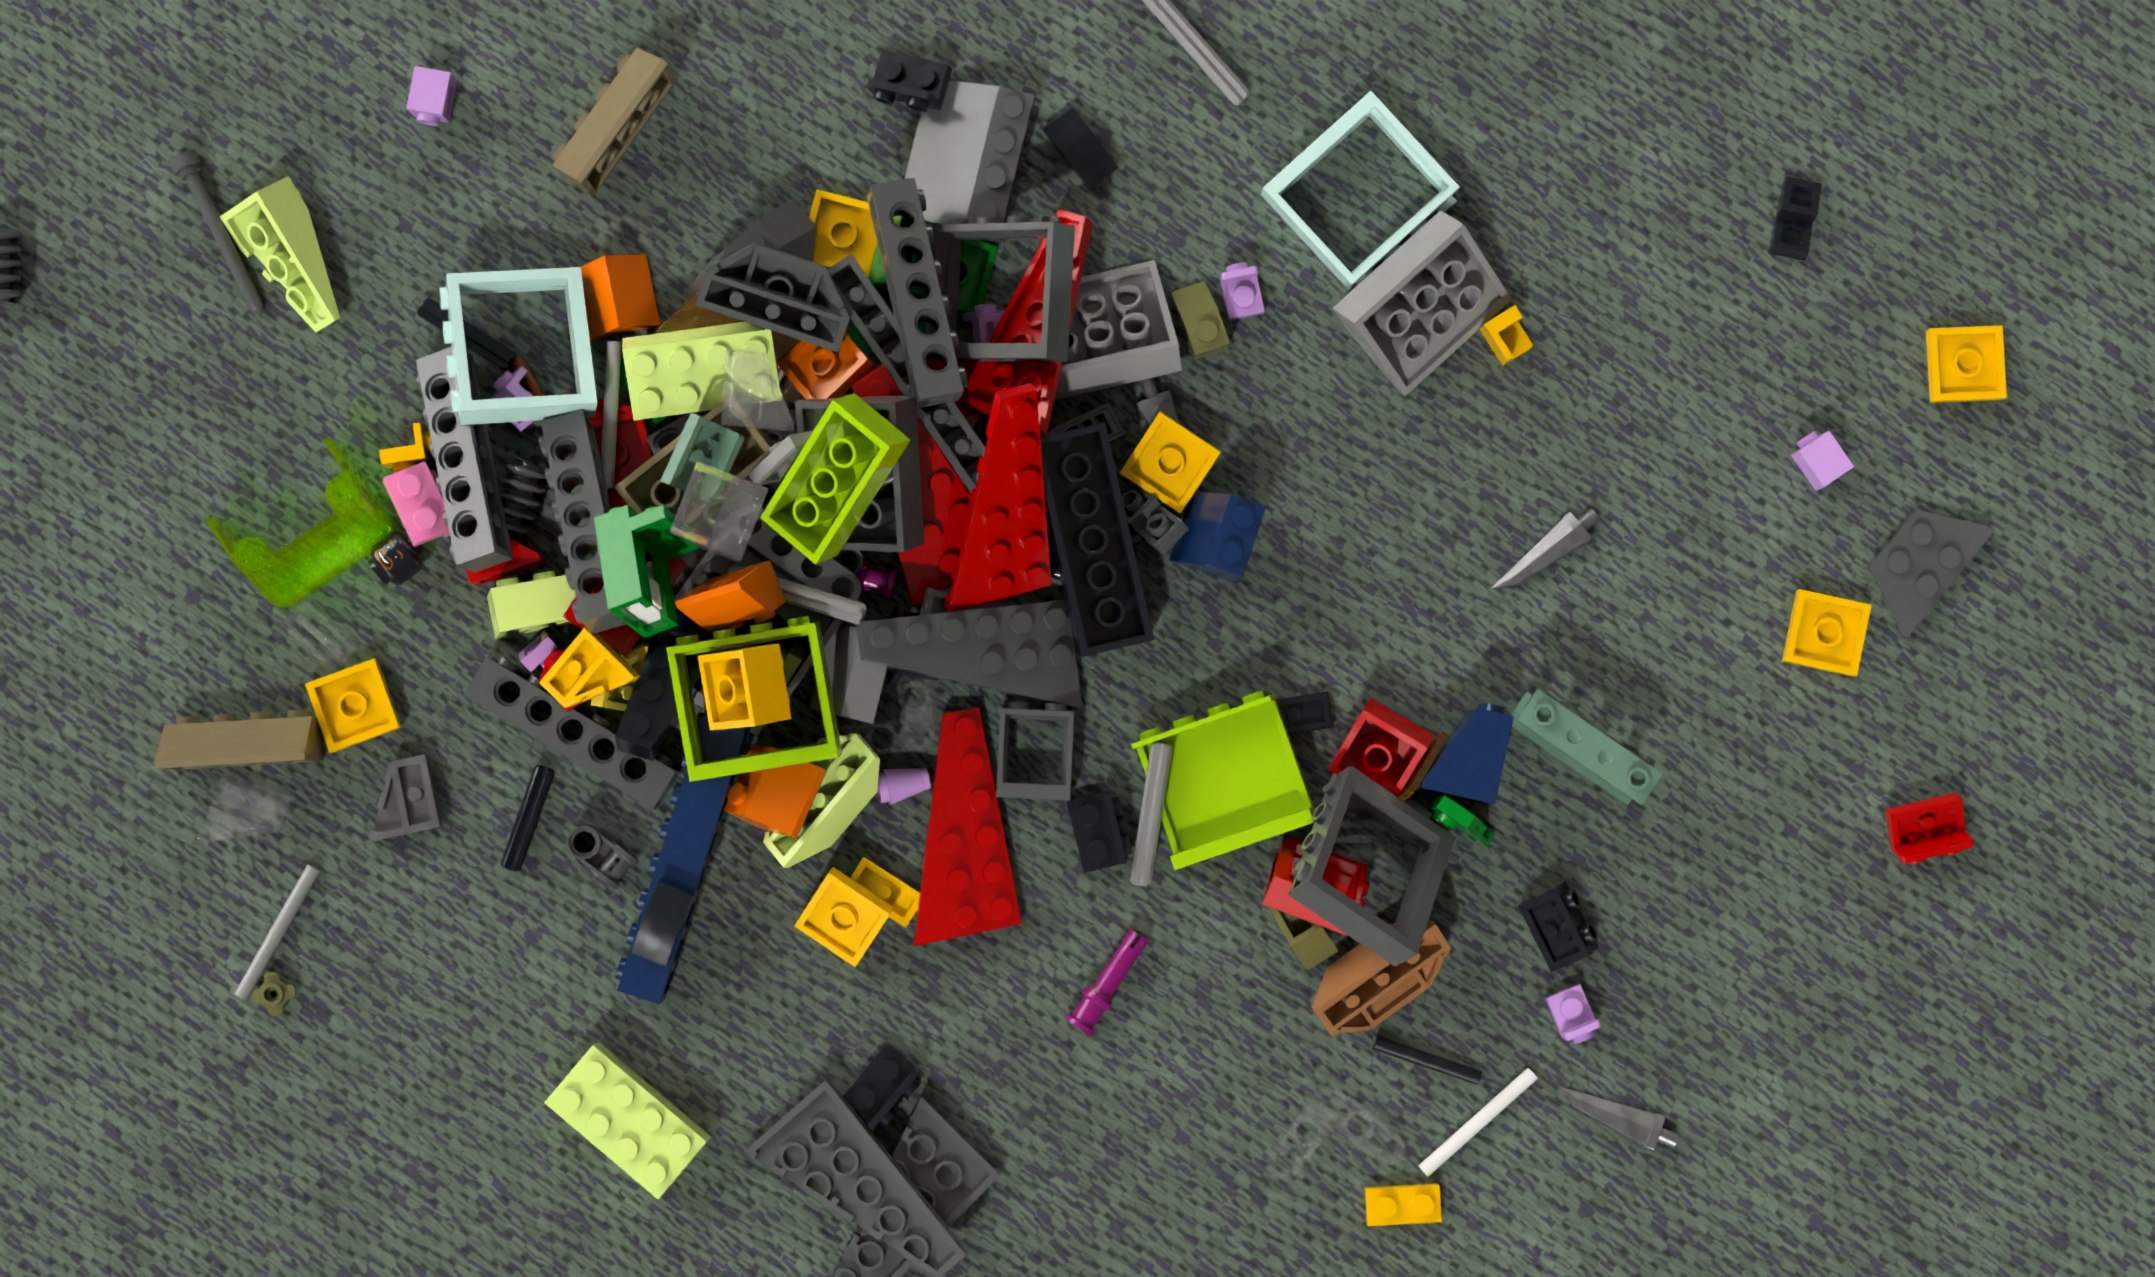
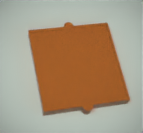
M1442 731L1430 742L1398 798L1405 801L1419 788L1447 739V733Z

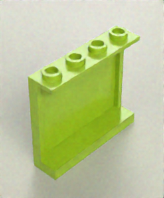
M1262 690L1242 697L1244 705L1230 709L1228 703L1207 709L1209 717L1195 721L1194 715L1173 721L1175 729L1161 733L1159 727L1138 734L1140 741L1131 744L1132 749L1137 748L1145 774H1147L1151 744L1160 741L1172 745L1161 820L1173 851V855L1170 858L1174 870L1315 822L1312 820L1315 809L1274 694L1265 697Z

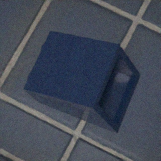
M1195 492L1187 504L1182 519L1189 530L1174 544L1169 561L1239 583L1243 578L1266 506L1231 494Z
M1488 703L1478 704V708L1468 710L1415 780L1414 789L1482 804H1495L1514 716L1504 714L1505 707Z

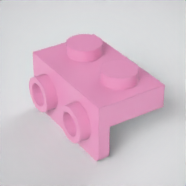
M425 461L383 478L385 488L413 547L442 535L445 538L450 536L449 528L443 519V511L445 509L443 498L436 483L438 474L434 469L429 470Z

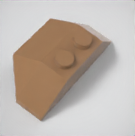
M1429 920L1418 954L1396 967L1362 944H1359L1327 967L1312 1009L1330 1035H1338L1340 1032L1353 1033L1372 1030L1431 987L1441 969L1444 957L1448 956L1451 947L1433 920Z

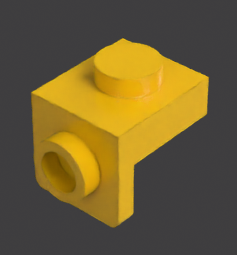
M421 422L413 423L415 445L379 450L381 465L388 469L393 468V473H396L424 461L431 463L432 456L429 445L432 440L427 426Z

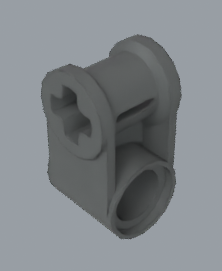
M593 825L577 827L568 836L567 846L571 854L589 867L599 879L614 889L620 886L618 881L628 868L640 861L626 847L611 839ZM582 831L591 833L595 838V846L590 852L582 851L577 845V838ZM618 858H620V861L617 863V865L613 868L612 871H610V868L614 865Z

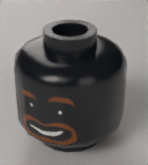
M392 531L372 546L370 550L372 559L368 563L386 585L390 582L395 585H402L424 568V560L420 554L425 551V548L422 544L413 547L409 536L406 537L399 531Z

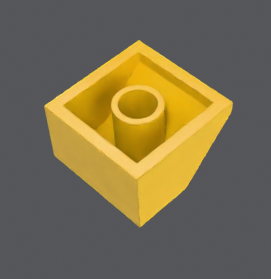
M779 643L698 656L710 730L752 727L791 719L790 698L787 693L783 670L784 661L781 656Z

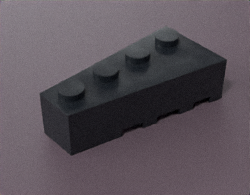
M676 608L678 626L654 634L639 672L640 677L635 682L615 736L619 751L650 761H654L679 724L666 648L677 645L676 638L698 634L699 641L714 639L712 632L722 630V628L707 632L678 608ZM717 650L686 655L693 700L703 686L698 656L716 653Z

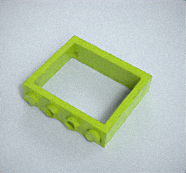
M809 616L787 619L788 627L773 629L772 622L750 625L751 633L736 635L735 628L712 632L714 639L699 641L698 634L676 638L677 645L666 648L689 782L838 758L842 755L820 621L810 623ZM808 635L827 742L704 762L686 655Z

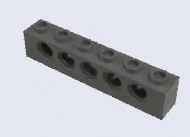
M915 178L873 184L870 186L867 199L912 396H916V408L959 401L964 392L963 388H967V376L964 367L958 366L955 353L959 352V342L956 331H950L947 317L951 316V308L948 296L941 294L939 282L943 280L942 268L938 259L933 260L931 246H934V234L931 224L925 225L922 211H926V199L923 189H917ZM904 216L910 220L911 226L907 228L899 227L895 224L893 218ZM912 251L918 255L920 261L908 263L903 259L901 253ZM920 286L925 289L928 297L924 299L915 298L910 293L909 288ZM922 321L930 322L935 327L936 333L931 335L922 333L918 328V323ZM926 358H939L944 364V369L936 371L929 368Z
M451 346L417 359L418 374L416 380L424 399L423 416L429 426L432 440L429 446L431 454L436 461L438 471L436 483L439 491L442 493L445 507L443 519L449 528L452 543L450 545V554L456 566L476 573L512 560L513 554L487 424L460 425L459 411L452 412L450 390H456L455 378H448L446 356L452 355ZM467 353L472 400H482L473 355ZM463 456V460H462V462H461L460 465H459V461H460L461 457ZM470 490V494L466 499L467 492ZM477 524L476 531L472 533L474 526Z
M583 409L540 421L543 435L538 437L539 445L544 457H548L550 468L545 469V475L550 489L555 491L556 501L552 502V510L556 521L561 523L563 534L558 536L559 544L564 556H568L570 565L569 568L565 569V574L571 590H575L577 601L572 602L575 619L578 624L583 623L592 634L626 625L625 622L608 610L604 586L600 592L591 594L596 585L604 583L594 518L608 513L611 509L594 424ZM576 452L573 458L565 460L569 453ZM583 484L578 492L571 493L575 486ZM590 517L585 525L578 527L582 519ZM597 550L593 558L584 560L589 552Z
M501 655L498 660L486 657L463 695L649 808L658 810L680 774V771L673 768L676 762L674 759L659 752L654 761H650L619 751L615 740L616 732L610 729L613 725L611 721L596 712L593 713L592 717H589L579 711L582 704L567 712L539 683L540 678L531 674L529 679L523 677L516 672L519 666ZM515 682L520 688V696L516 701L509 703L504 697V689L509 683ZM547 701L552 708V713L549 719L541 722L535 716V708L540 702ZM578 720L583 726V734L578 740L572 741L566 734V728L571 721ZM604 739L611 740L615 746L613 756L607 760H603L597 752L599 743ZM635 758H641L646 764V772L639 779L633 778L628 769L630 762Z

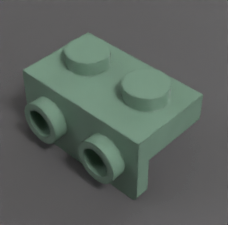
M691 412L660 481L708 503L715 504L734 460L739 453L744 436Z

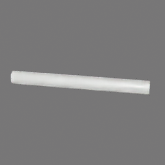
M1529 1068L1524 1070L1419 1164V1168L1429 1177L1538 1079L1537 1076Z

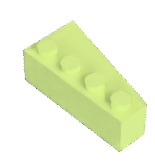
M547 571L534 574V581L519 583L517 577L496 581L497 587L491 588L487 596L495 640L508 637L507 631L519 629V632L530 633L547 628L550 623H556V626L573 624L562 617L576 597L575 590H571L566 575L556 576L555 571Z

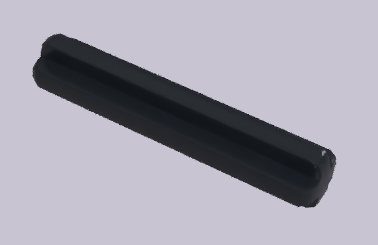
M431 298L424 300L417 311L419 317L443 331V321H449L448 309L441 310L440 304ZM463 319L466 347L502 370L510 368L512 361L516 359V353Z
M536 765L533 769L501 860V866L505 869L520 871L554 776V770L549 767Z

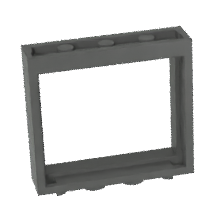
M1044 215L1038 216V222H1029L1030 218L1008 216L1007 223H999L998 218L977 217L976 224H968V219L951 218L948 224L931 225L934 234V246H931L933 260L938 259L940 261L943 280L939 282L941 294L948 296L951 308V316L947 317L950 331H956L961 240L1047 238L1041 343H959V352L955 353L957 361L1067 362L1075 226L1060 223V217ZM926 321L925 334L931 335L936 333L935 327ZM928 357V359L940 360L937 357Z
M1349 766L1339 774H1332L1329 783L1323 786L1325 794L1322 803L1316 808L1312 816V820L1315 822L1311 832L1302 844L1304 853L1301 861L1292 872L1295 877L1288 895L1396 967L1418 954L1455 836L1353 766ZM1350 800L1420 847L1394 927L1322 880Z

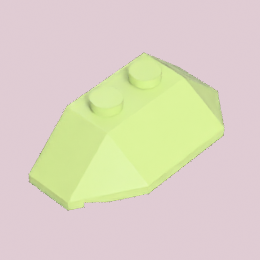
M860 734L839 735L842 755L838 758L809 762L822 767L827 772L797 839L771 831L765 832L763 843L784 868H789L831 847L877 793L880 758ZM820 738L816 743L827 741L826 738Z

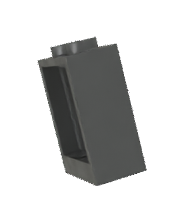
M1008 702V709L1000 708L996 797L1070 801L1074 711H1067V704L1045 703V710H1030L1029 702ZM1010 719L1065 721L1062 785L1007 783Z

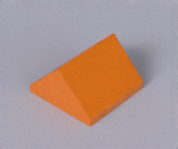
M604 255L581 266L590 341L661 326L647 255Z

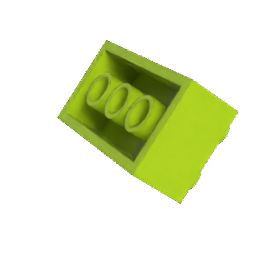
M855 393L833 399L760 518L815 565L838 556L911 439Z

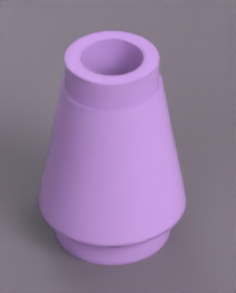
M927 768L883 769V773H879L877 795L880 803L889 802L892 805L924 790L931 789Z

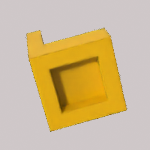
M1516 305L1486 322L1479 329L1502 366L1533 347L1532 342L1519 323L1523 316Z

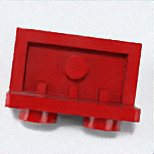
M1957 792L1885 809L1890 848L1901 863L1917 864L1925 861L1927 858L1943 854L1955 855L1964 849L1973 847V839L1965 829L1963 801Z

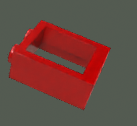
M1284 835L1272 863L1262 904L1347 935L1288 895L1294 880L1289 878V876L1295 877L1292 872L1301 861L1304 850H1302V841ZM1331 852L1322 880L1365 908L1366 903L1364 900L1370 886V882L1365 881L1367 865Z

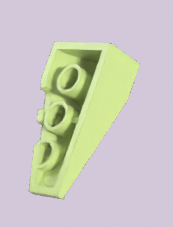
M289 176L256 191L220 216L239 250L247 258L254 254L264 264L266 269H264L262 275L270 283L276 280L287 289V302L315 332L340 319L308 207Z

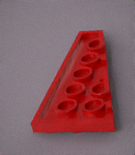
M1058 209L1055 217H1060V223L1075 226L1070 331L1093 223L1086 216ZM1044 238L1039 245L988 343H1041L1047 238ZM978 361L959 402L965 407L990 415L996 391L1032 383L1037 389L1040 432L1047 434L1062 362Z
M883 364L851 384L853 393L858 397L904 396ZM918 416L917 426L925 544L906 552H898L911 604L914 607L922 604L925 588L942 590L953 583L951 574L954 564L958 563L962 547L959 541L970 500V494Z
M1032 383L995 392L985 433L988 436L984 456L979 458L977 466L979 477L976 489L972 488L959 541L962 547L958 563L954 564L951 574L953 578L951 592L946 595L944 607L948 612L962 610L1052 585L1037 389Z
M979 707L941 715L935 777L932 785L930 816L928 817L921 873L922 880L912 946L1022 924Z

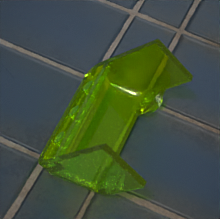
M331 437L326 438L323 442L343 471L330 480L325 491L326 500L334 513L273 553L267 543L260 538L248 536L239 540L227 520L213 515L205 518V521L237 569L272 605L277 607L290 608L369 557L372 546L392 531H396L394 520L344 444Z

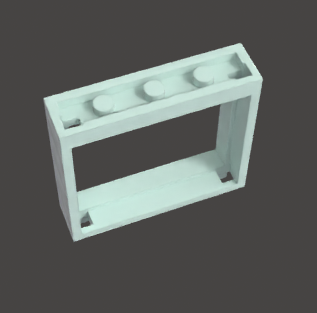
M1370 91L1267 183L1262 189L1261 196L1340 282L1350 290L1355 284L1359 285L1374 271L1373 268L1382 260L1385 261L1407 237H1412L1427 223L1426 220L1436 211L1439 212L1441 210L1444 213L1457 202L1453 196L1457 193L1460 186L1376 95ZM1370 117L1439 193L1350 272L1281 195L1363 121Z
M581 267L446 274V286L439 287L441 310L448 309L449 321H443L444 343L451 344L452 355L446 356L448 378H455L456 390H450L452 412L459 411L460 425L547 420L581 409L585 411L588 417H595L597 396ZM564 290L577 394L472 400L460 295Z

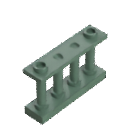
M1539 689L1535 691L1533 696L1525 692L1510 713L1511 716H1514L1512 722L1513 729L1625 805H1629L1631 800L1642 805L1663 775Z

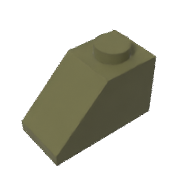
M1202 281L1170 292L1193 361L1228 350L1230 341L1218 307L1206 282Z
M1268 907L1290 947L1307 971L1338 952L1325 927Z

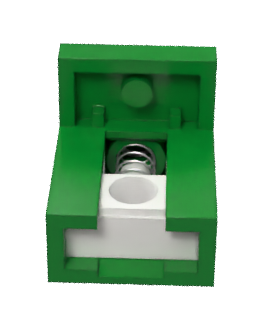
M628 505L612 508L608 513L595 517L594 522L608 610L644 638L678 626L668 560L701 548L699 535L664 505L649 507L640 514Z

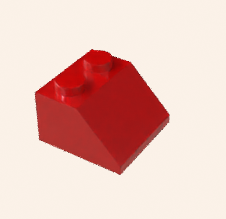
M1370 698L1327 770L1339 774L1349 766H1353L1398 797L1434 735Z

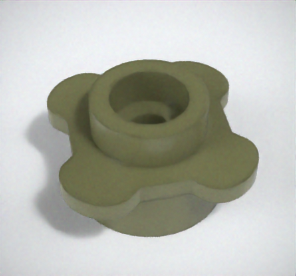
M269 972L264 976V982L260 988L253 990L251 998L254 1003H261L265 1006L271 1016H279L284 1012V1006L290 999L296 996V988L294 985L280 979L277 972ZM273 990L277 992L275 998L271 996Z

